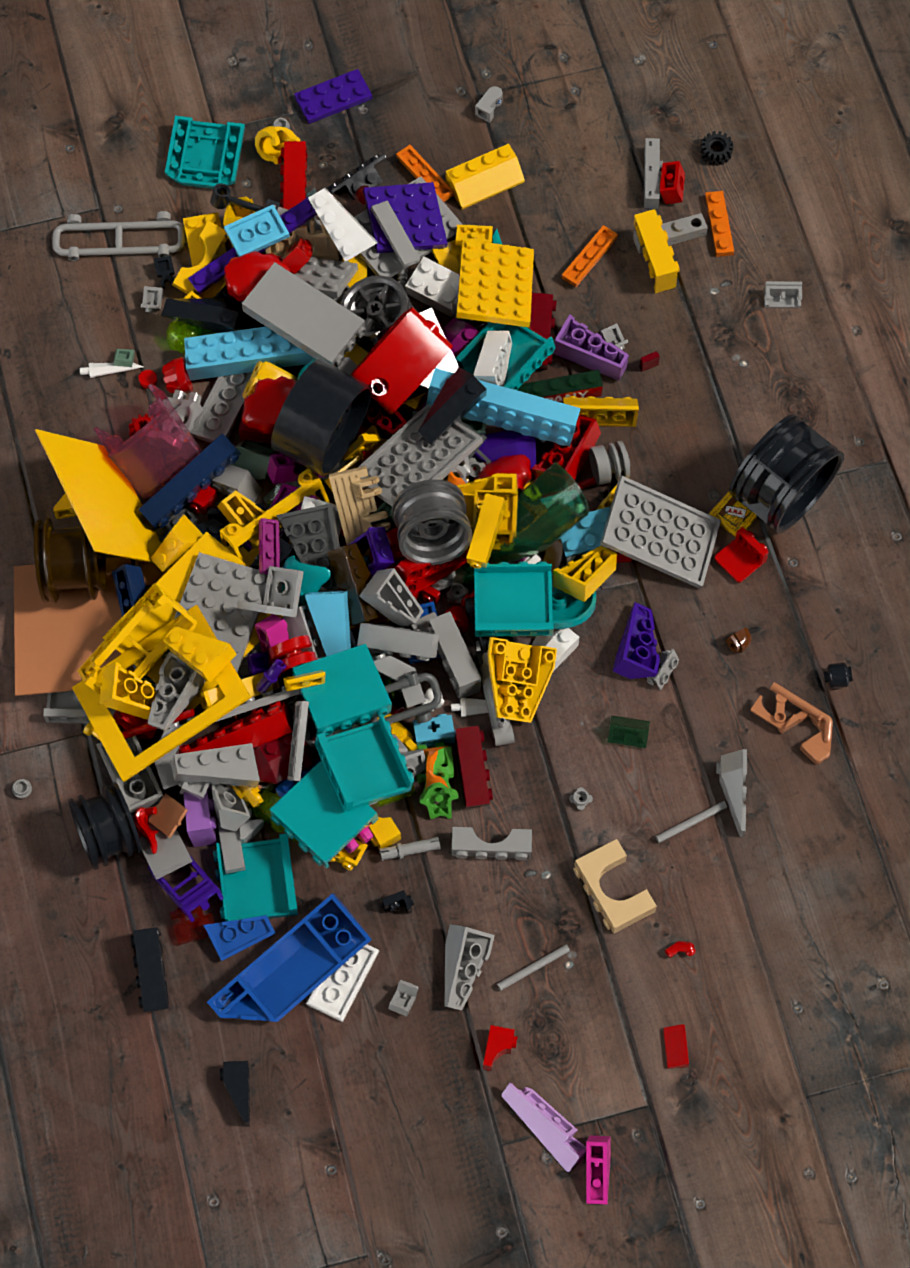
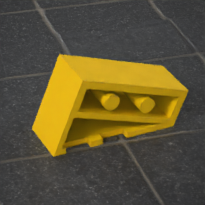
M234 491L217 506L230 524L236 523L242 528L266 512L238 491ZM259 533L249 539L252 543V550L259 545Z

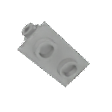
M674 649L671 652L669 650L661 652L659 656L660 668H658L657 675L655 677H647V682L651 685L656 683L659 690H662L664 684L668 682L673 669L678 665L679 658Z

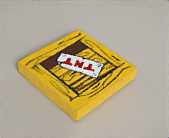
M729 492L708 514L721 520L720 526L735 537L737 530L742 526L747 529L757 517L754 512L739 502Z

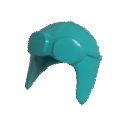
M291 556L286 559L282 567L304 571L298 607L307 605L305 595L309 592H318L331 576L330 570L326 567L301 563L298 556ZM283 583V585H282V587H281L282 592H284V590H285V584H284V583Z

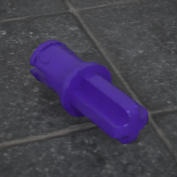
M276 659L269 670L264 671V676L256 685L258 692L265 693L272 683L277 682V677L286 668L283 661Z

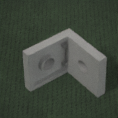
M269 566L263 604L238 600L237 608L296 618L304 571ZM283 583H284V584H285V590H284V592L282 593L281 587H282V585H283Z

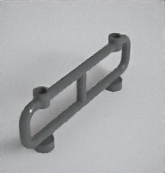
M411 671L405 674L406 679L385 686L387 693L408 686L418 685L422 681H428L434 695L430 703L385 717V720L389 721L390 724L416 716L417 723L428 722L432 719L430 711L435 709L441 702L439 684L432 674L422 673L417 675V671ZM308 712L305 742L310 747L316 748L315 740L312 739L308 728V722L312 719ZM377 717L370 720L371 723L379 721Z

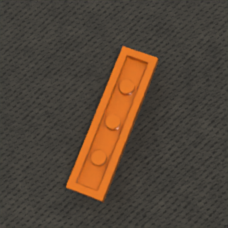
M411 145L396 153V158L416 179L421 176L427 183L434 182L436 194L443 202L454 196V191Z
M723 191L705 192L716 257L734 255Z
M603 225L564 271L562 279L577 287L616 241L618 234Z

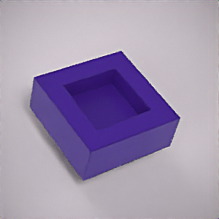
M262 651L247 655L249 674L254 675L269 670L267 652Z

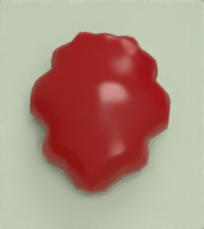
M257 251L244 254L241 257L231 258L224 267L228 294L239 302L246 299L274 262L289 272L291 271L276 255L272 253L261 254Z
M281 376L276 380L265 378L257 382L254 393L245 398L242 416L243 424L266 435L273 433L282 406L296 383L295 379Z
M523 454L499 457L496 461L485 464L482 468L483 470L481 472L479 470L477 473L479 475L471 482L497 473L517 474L519 499L523 494L525 485L532 476L530 460Z

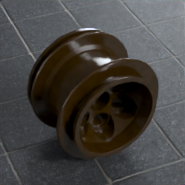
M49 517L45 518L44 523L41 519L36 520L34 527V559L38 588L43 602H49L51 599L54 604L57 603L60 590L88 588L92 600H96L98 590L104 591L106 587L105 553L93 550L83 527L54 529L52 520Z

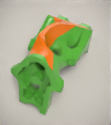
M445 742L435 744V748H427L425 744L417 745L416 750H424L426 769L422 771L424 774L420 772L416 775L418 783L426 781L424 791L419 797L420 803L427 806L430 819H435L439 816H446L448 819H451V801L458 799V792L452 789L449 784V778L454 777L451 746H446Z

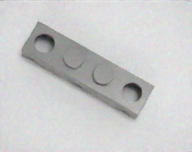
M646 138L644 147V208L658 209L660 199V171L662 172L663 161H660V139Z
M702 213L663 223L661 226L663 231L666 230L668 246L706 236L708 229ZM700 223L701 226L694 227L692 224ZM634 231L633 240L640 254L643 253V247L645 246H640L637 233Z

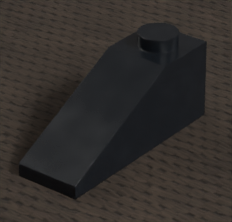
M223 1062V1068H220L219 1071L220 1081H223L245 1126L250 1127L249 1062Z

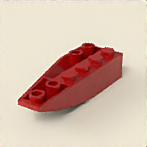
M286 699L271 703L269 707L264 709L262 707L256 708L246 717L207 736H202L191 744H183L178 748L176 754L250 743L255 748L287 735L293 731V721Z

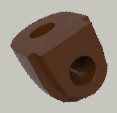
M747 627L743 628L726 640V643L734 653H742L749 648L752 641L750 631Z

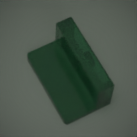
M611 716L608 742L646 748L650 721Z

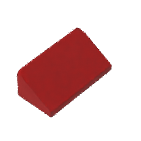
M685 1024L663 1028L667 1069L688 1067L689 1058Z

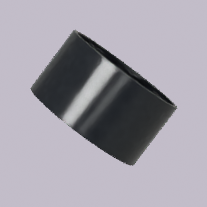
M321 359L315 360L302 373L285 400L273 429L271 448L315 473L327 476L339 464L353 443L367 414L372 398V387Z

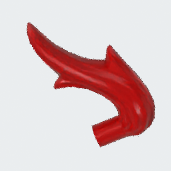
M141 807L134 813V824L139 839L141 836L146 837L150 843L152 853L155 854L158 847L155 835L158 831L152 830L148 826L147 821L149 815L157 814V808Z

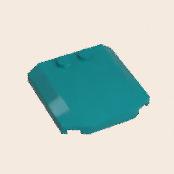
M175 115L165 174L184 186L214 189V186L220 183L228 186L235 184L245 124L227 122V125L200 122L193 121L192 117Z

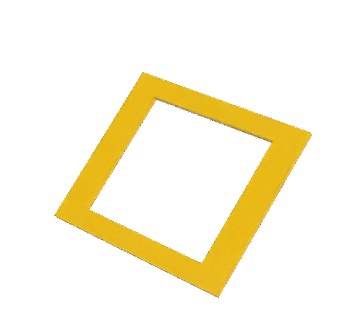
M197 604L187 610L198 622L193 632L217 639ZM182 614L139 642V644L147 652H151L181 618ZM133 646L103 666L96 682L101 685L104 667L118 662L122 665L123 669H126L146 655L136 646ZM230 661L215 677L225 698L135 757L108 707L99 705L100 695L86 685L83 680L72 687L123 782L252 698Z

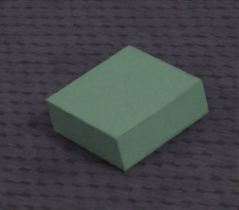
M116 349L114 366L132 367L135 350Z

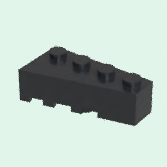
M154 927L134 930V935L130 936L132 948L135 947L136 956H133L134 968H138L139 976H136L137 988H141L142 996H138L140 1009L143 1008L144 1012L170 1009L167 982L164 978L166 972L164 961L162 960L163 946L161 940H159L161 929Z

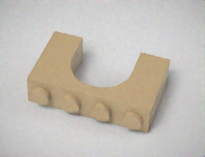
M617 839L575 860V868H573L577 878L583 880V887L587 895H591L594 899L593 905L596 911L602 913L606 928L608 930L611 929L613 934L655 913L657 907L647 889L622 901L607 897L601 890L599 881L602 875L626 862L627 855Z

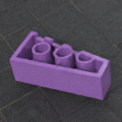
M569 314L554 340L556 349L553 354L620 381L627 368L629 355L611 342L607 343L604 341L601 335L598 333L594 334L587 329L588 326L578 323Z
M211 783L203 800L184 792L185 808L188 809L185 814L187 833L194 847L217 843L215 829L217 825L213 813L215 808L211 797Z

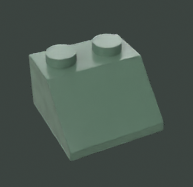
M245 439L239 442L236 448L241 454L238 460L231 465L248 470L254 479H265L268 476L267 468L270 455L277 454L278 452Z

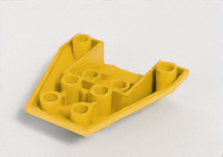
M490 637L487 658L496 718L503 717L509 720L532 722L555 668L557 648L532 646Z

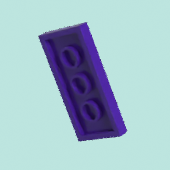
M358 69L294 94L309 124L373 99Z

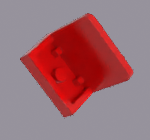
M742 526L737 530L736 538L717 553L714 559L737 583H741L767 561L769 552L763 543H759L755 539L754 534L750 530H746Z

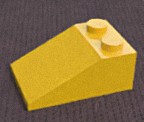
M218 212L183 218L192 267L197 266L204 258V248L198 238L208 220L221 227ZM225 244L223 247H218L216 252L219 255L217 258L226 253Z

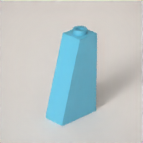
M347 591L307 593L305 598L326 657L351 649Z

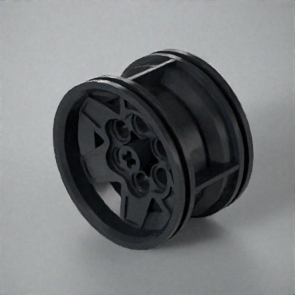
M796 414L788 415L774 425L750 451L735 473L729 487V493L766 522L769 527L774 528V531L779 534L783 533L796 524L823 495L840 470L844 461V453L808 426L803 420L799 419Z

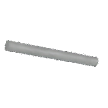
M722 801L655 836L658 843H661L726 809L727 805L725 801Z
M565 944L497 983L499 990L502 991L570 952L569 947Z

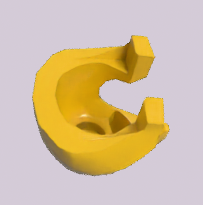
M268 126L258 131L255 136V147L264 160L280 164L282 163L281 147H284V141H300V138L286 127Z

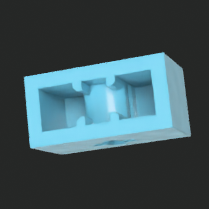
M439 714L425 723H417V720H413L416 745L425 744L427 747H434L439 742H445L446 745L455 743L452 715Z

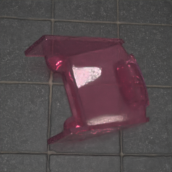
M153 384L148 385L157 399L148 409L152 420L124 442L119 436H110L98 427L93 429L109 453V458L144 498L154 496L202 452L165 393Z

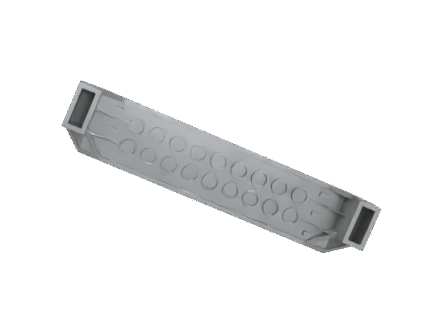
M380 654L372 657L379 675L393 682L406 679V673L416 671L414 667L392 656ZM420 683L397 690L404 708L426 702ZM285 686L279 688V692L274 693L271 690L262 693L261 698H250L217 721L301 694L300 689L286 691ZM196 716L186 719V721L189 722ZM179 721L172 723L166 731H163L159 741L185 723L180 724ZM179 746L154 762L163 789L180 783V781H174L171 766L172 757L176 754Z

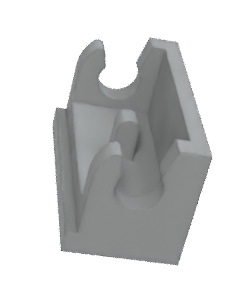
M766 281L764 287V308H801L802 282Z

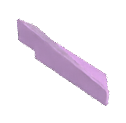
M512 1083L508 1084L502 1093L504 1100L567 1172L571 1171L586 1154V1146L573 1137L577 1129L533 1089L525 1087L523 1090H519Z

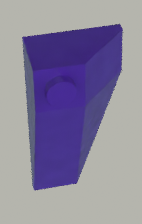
M511 430L484 435L487 438L479 450L491 462L505 455L523 454L529 458L531 463L530 471H532L531 468L536 464L535 437L526 436ZM477 452L472 457L479 463L485 461Z
M636 602L632 606L615 657L613 672L629 679L655 677L658 672L660 657L656 652L657 639H654L653 630L655 627L652 610Z

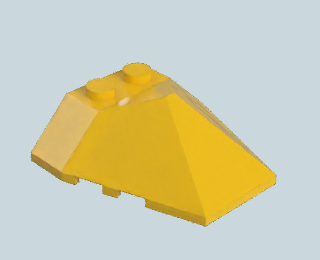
M497 473L490 477L457 485L465 498L466 516L470 521L472 537L485 494L505 499L506 510L493 550H513L517 529V474Z

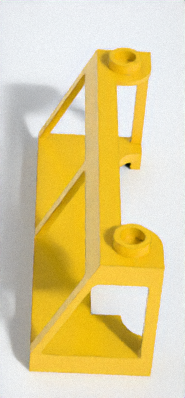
M306 469L298 476V483L301 487L243 528L239 524L231 523L221 529V544L250 567L259 554V545L250 552L243 546L238 547L259 533L260 518L278 520L276 515L290 511L304 500V496L314 495L321 500L315 494L319 489L324 501L330 503L321 479L312 470Z
M154 583L77 671L84 683L100 695L101 685L96 682L97 676L101 671L100 666L118 645L127 638L146 655L133 671L136 677L142 679L168 649L163 640L176 627L193 632L198 622L168 593ZM167 602L180 612L182 616L151 652H147L128 634L150 609L155 610Z

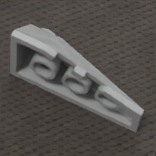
M212 784L214 808L219 825L223 829L237 831L250 818L244 799L239 798L230 784Z
M450 924L445 943L446 1007L457 1010L463 1009L473 990L472 984L475 978L479 977L482 972L480 968L483 962L487 961L491 954L495 935Z

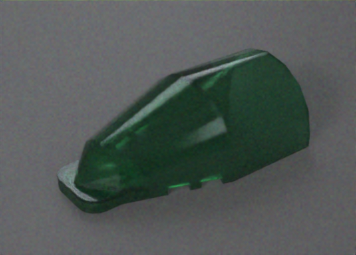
M557 462L552 464L518 494L516 536L513 537V542L508 545L506 543L501 544V549H492L488 561L489 564H498L499 562L511 564L543 552L588 516L589 506L581 488L572 476ZM467 562L462 565V569L466 573L472 574L474 572V568Z

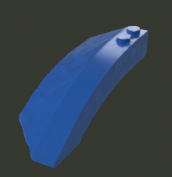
M332 893L207 1001V1003L220 1018L278 1022L372 939L336 894Z

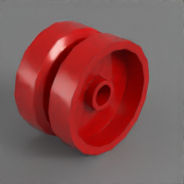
M308 635L285 640L268 650L271 660L279 659L286 665V668L279 677L292 674L293 667L317 660L315 652L307 651L312 646Z

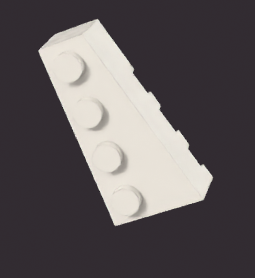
M326 188L308 198L345 262L378 243Z
M487 331L473 374L478 380L504 386L512 347L509 331Z

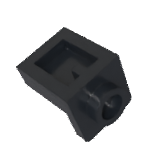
M404 890L382 899L385 912L388 910H398L404 904L407 913H412L411 906H414L410 894L406 895Z

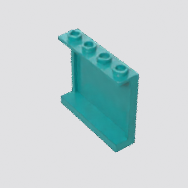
M489 322L455 359L460 368L473 375L487 331H509L512 347L503 387L518 390L530 378V375L542 365V362L552 355L556 347L551 336L545 339L527 327Z
M499 562L498 564L488 563L486 568H474L475 637L553 636L552 564H547V562H537L536 564H528L527 562H518L517 564Z
M366 644L292 668V676L319 670L324 671L326 674L324 684L300 689L304 701L309 702L308 710L317 729L316 735L325 733V736H328L336 730H346L354 724H364L372 718L380 717V715L386 716L391 712V700Z
M380 715L379 721L328 737L325 736V733L316 736L315 746L344 812L411 791L414 783L413 774L411 771H408L405 756L400 754L398 741L395 737L393 738L389 721L385 720L383 715Z
M322 761L270 808L271 820L277 826L282 825L286 829L284 832L289 838H295L299 842V847L305 853L309 851L313 855L312 859L319 866L324 865L326 868L329 867L328 862L369 823L373 825L378 820L377 812L369 805L344 812Z
M279 834V839L241 844L246 870L228 874L225 872L222 848L219 843H216L217 850H213L214 861L219 864V869H215L216 879L221 881V888L219 889L224 898L222 899L224 907H220L221 919L233 921L267 915L268 919L298 915L287 834Z

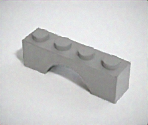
M453 827L452 856H456V858L464 859L468 856H475L477 859L495 857L498 860L515 858L519 861L531 858L532 829H512L509 836L503 841L487 843L476 836L472 827Z

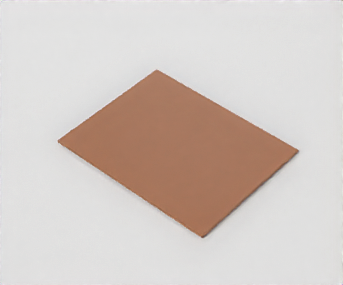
M106 558V587L104 591L98 590L96 600H92L88 588L60 590L59 599L55 604L51 599L49 602H43L38 588L35 564L14 566L15 696L73 691L72 687L82 681L77 670L104 641L102 637L122 618L112 571L124 564L132 565L131 558ZM115 649L100 668L120 656L121 653ZM132 664L131 666H129L128 668H126L125 670H127V671L130 670V671L133 672V671H134V666H133V664Z

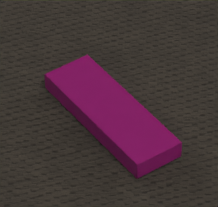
M260 518L259 574L268 575L269 566L280 567L279 520Z

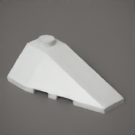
M554 628L553 636H536L532 646L557 648L555 670L578 647L579 636L569 628Z

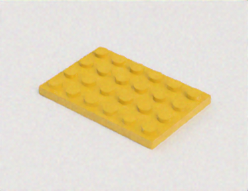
M463 239L456 318L529 328L534 249Z

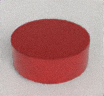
M144 370L140 373L139 383L143 388L151 389L156 386L158 379L154 371Z

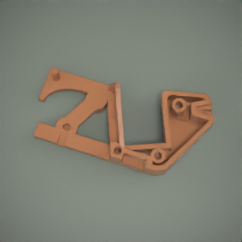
M774 682L770 690L777 694L775 715L773 716L765 710L761 701L763 696L761 695L750 711L777 727L781 734L809 717L820 732L803 742L800 750L814 764L818 765L827 760L831 749L832 718ZM786 701L802 709L801 712L796 715L793 714L792 717L785 721Z

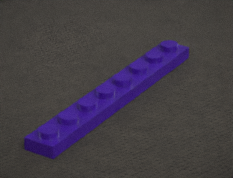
M309 197L280 216L289 234L318 215L309 201ZM234 247L188 278L199 294L225 277L224 267L231 258L239 257ZM264 248V249H262V250H260V251H258V252L261 253V252H263L264 250H266L267 248Z

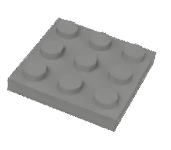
M311 256L310 260L294 275L328 297L338 298L358 271V264Z

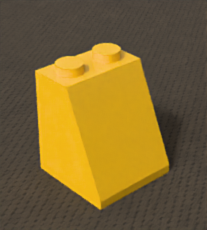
M183 515L154 553L151 560L162 572H166L203 534Z

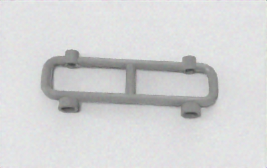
M166 211L157 213V221L81 223L82 218L80 215L70 214L67 216V224L56 227L52 235L53 250L60 256H68L70 261H78L79 256L158 253L160 258L169 256V253L180 251L185 244L184 226L178 221L171 220V214ZM176 228L178 230V243L173 246L160 244L159 246L122 247L123 229ZM115 229V248H60V234L63 231Z

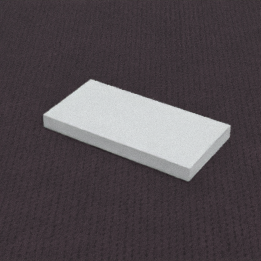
M366 944L312 991L306 1005L343 1023L379 950Z

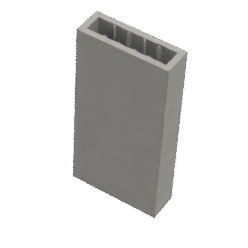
M275 262L242 302L243 312L315 359H321L335 367L340 365L347 351L350 352L353 349L355 341L358 337L361 338L366 331L364 319Z

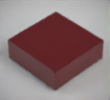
M655 351L641 357L639 367L642 372L659 365L660 355L658 352Z

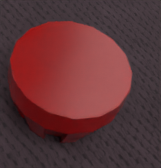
M184 356L175 358L162 367L167 391L174 393L175 390L185 393L193 392L192 381H190L186 371Z

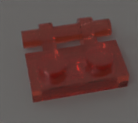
M200 905L191 911V914L197 912L198 916L194 918L193 922L190 920L186 921V915L179 907L176 908V911L169 912L171 920L179 918L181 922L173 925L179 946L208 937L203 925L214 924L212 913L203 915V909Z

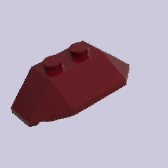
M292 732L264 743L254 750L260 782L279 784L287 780ZM304 742L301 772L312 767L317 748L307 745L306 742Z

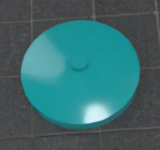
M552 579L554 628H570L585 622L595 610L596 591L583 602L553 587Z

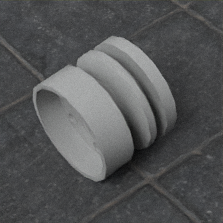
M621 440L616 441L615 445L612 442L609 443L608 452L603 445L589 448L590 465L597 485L610 483L612 474L616 481L621 476L630 478V459Z

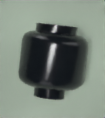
M844 662L829 664L827 671H824L825 683H829L832 689L848 687L850 682L853 681L851 666L848 667Z

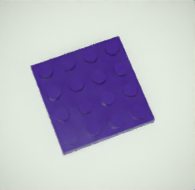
M434 182L365 187L363 189L372 235L378 242L375 244L376 253L394 252L371 211L373 205L387 200L415 250L447 247L448 243Z

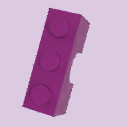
M282 454L270 455L267 473L273 484L298 481V476L308 468L297 462H292L290 458ZM315 473L319 478L325 477Z

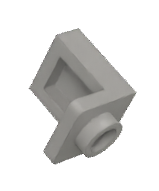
M144 286L141 308H144L145 312L156 313V310H161L163 288Z
M617 323L599 331L604 341L607 343L611 342L621 350L625 348L624 344L628 343L627 339L624 340Z
M400 980L388 1009L408 1016L416 1000L418 986Z

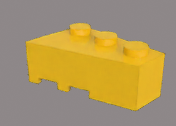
M599 546L582 555L581 559L575 562L572 560L561 569H554L553 587L585 602L616 570L617 553Z
M176 627L163 640L173 654L209 683L237 655L230 643L180 627Z

